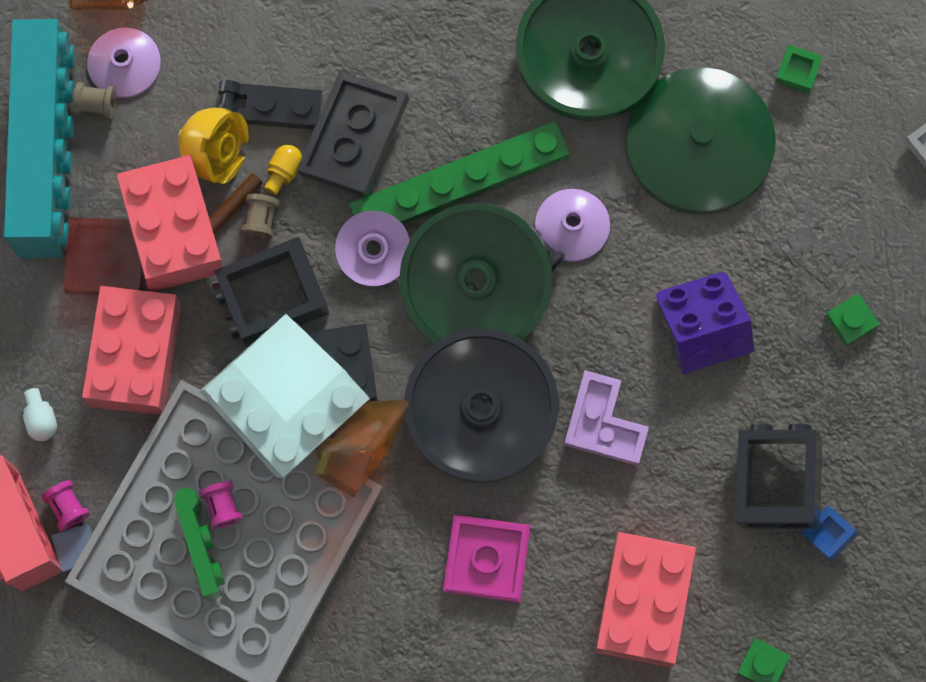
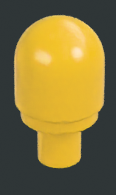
M283 145L273 154L267 169L270 177L264 186V189L270 194L277 195L283 183L290 184L291 180H294L298 173L297 168L302 159V154L298 148L292 145Z

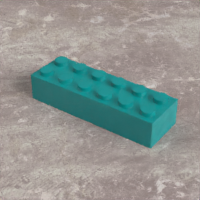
M58 19L12 20L4 238L19 258H64V246H69L71 241L70 224L65 223V212L70 210L72 206V192L70 187H66L67 174H72L73 171L72 152L67 150L68 138H73L74 120L73 116H69V103L73 102L75 89L74 81H70V68L76 67L75 46L70 45L69 33L63 31Z

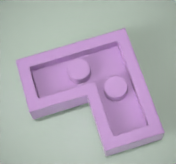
M585 370L564 446L638 466L649 427L612 417L622 380Z

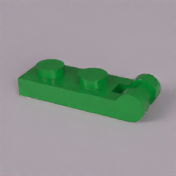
M182 488L175 494L174 503L202 595L207 601L222 597L219 586L225 585L226 582L220 563L212 564L208 549L213 548L214 543L208 525L201 526L198 519L202 502L194 490Z

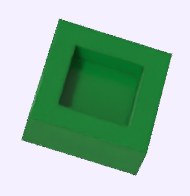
M788 44L775 83L810 94L823 56Z
M859 293L828 311L825 315L845 347L875 330L880 325Z
M754 638L736 674L750 682H778L790 655Z

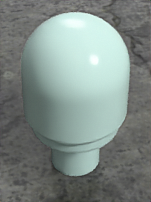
M38 388L29 389L24 392L28 406L23 409V420L27 433L36 441H47L55 435L57 430L53 408L49 405V402L42 401Z

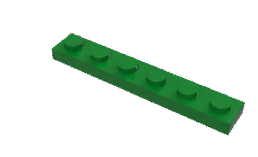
M553 121L371 194L368 197L349 203V208L353 216L365 211H382L392 215L404 225L570 158V152L556 121Z

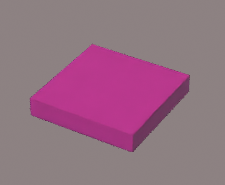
M454 515L443 593L520 603L531 525Z

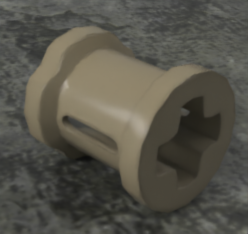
M77 82L73 93V114L80 116L83 112L104 115L105 119H112L116 108V87L108 86L107 89L86 87L83 82Z
M248 194L246 202L249 204L246 223L241 225V234L264 240L273 239L274 232L271 229L274 209L279 207L280 201L268 195Z

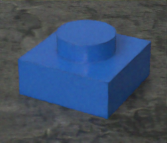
M829 505L821 512V529H805L802 532V535L831 562L859 535L857 530Z

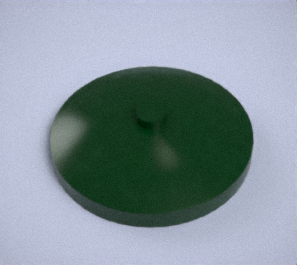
M533 0L520 21L516 36L517 66L521 78L530 93L543 106L554 113L580 121L607 120L620 116L636 107L648 96L655 86L662 69L665 54V41L661 23L654 9L646 0Z
M689 68L670 73L657 80L648 96L632 109L627 125L625 142L627 159L633 175L652 198L664 206L679 212L706 215L726 211L739 205L759 188L772 164L776 139L774 123L766 104L747 83L721 70Z
M467 203L450 207L435 214L412 236L401 262L400 291L410 319L417 329L433 343H437L451 334L469 329L499 330L523 340L539 323L548 306L552 291V266L547 249L540 236L523 218L510 210L493 204Z

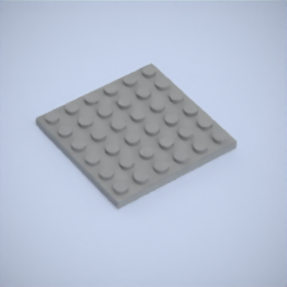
M180 380L65 582L247 682H278L383 491V486L315 450L305 457L284 478H276L199 392L200 389ZM232 481L234 489L231 492L237 512L242 513L243 520L232 526L211 530L209 526L211 517L206 500L200 497L199 491L219 482ZM182 488L194 490L202 502L198 519L201 526L208 525L214 543V547L208 549L212 564L220 563L226 582L225 585L219 586L222 597L207 601L202 595L174 503L175 494Z

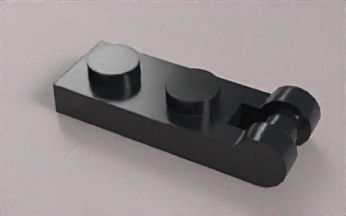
M222 80L219 82L218 94L221 96V103L216 108L228 109L243 115L247 124L314 130L321 115L322 90L240 84L232 80ZM236 99H246L245 109L235 107Z

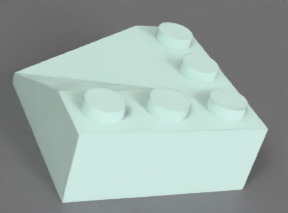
M287 314L280 318L199 391L276 478H284L370 399L348 373Z

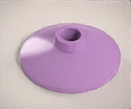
M117 28L108 31L95 41L88 54L87 68L89 76L97 88L107 89L108 86H115L117 98H132L144 93L155 83L161 69V56L155 42L144 32L133 28ZM120 54L128 55V59L124 63L116 62V57Z
M566 189L552 194L542 203L536 215L535 230H539L542 233L541 238L556 252L562 251L565 254L563 261L579 262L593 257L603 248L609 236L610 219L605 206L597 197L583 190ZM570 216H576L580 220V224L576 227H571L566 223V219Z
M382 211L361 212L351 217L340 229L335 244L336 258L343 272L353 281L366 286L385 285L400 276L402 258L410 238L403 224L392 215ZM372 240L379 242L381 245V251L375 255L370 254L366 249L367 243Z

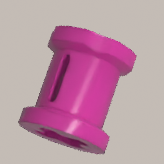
M71 480L53 486L41 496L44 504L50 505L58 519L57 527L60 531L69 530L90 516L88 509L82 508L73 493L74 485Z
M232 481L219 482L199 491L200 497L206 500L211 517L209 522L211 530L232 526L243 520L242 513L237 512L231 492L234 489Z

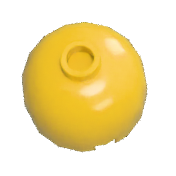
M212 107L197 111L187 120L178 135L180 157L191 155L197 177L211 183L225 184L236 176L245 159V156H238L242 143L248 144L249 139L248 127L243 115L228 109Z

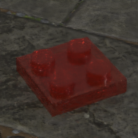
M70 217L64 279L65 293L99 295L100 286L142 291L143 271L129 221L125 219Z

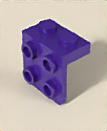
M716 273L661 290L656 294L658 306L674 337L677 362L682 374L755 352L751 319L726 273Z

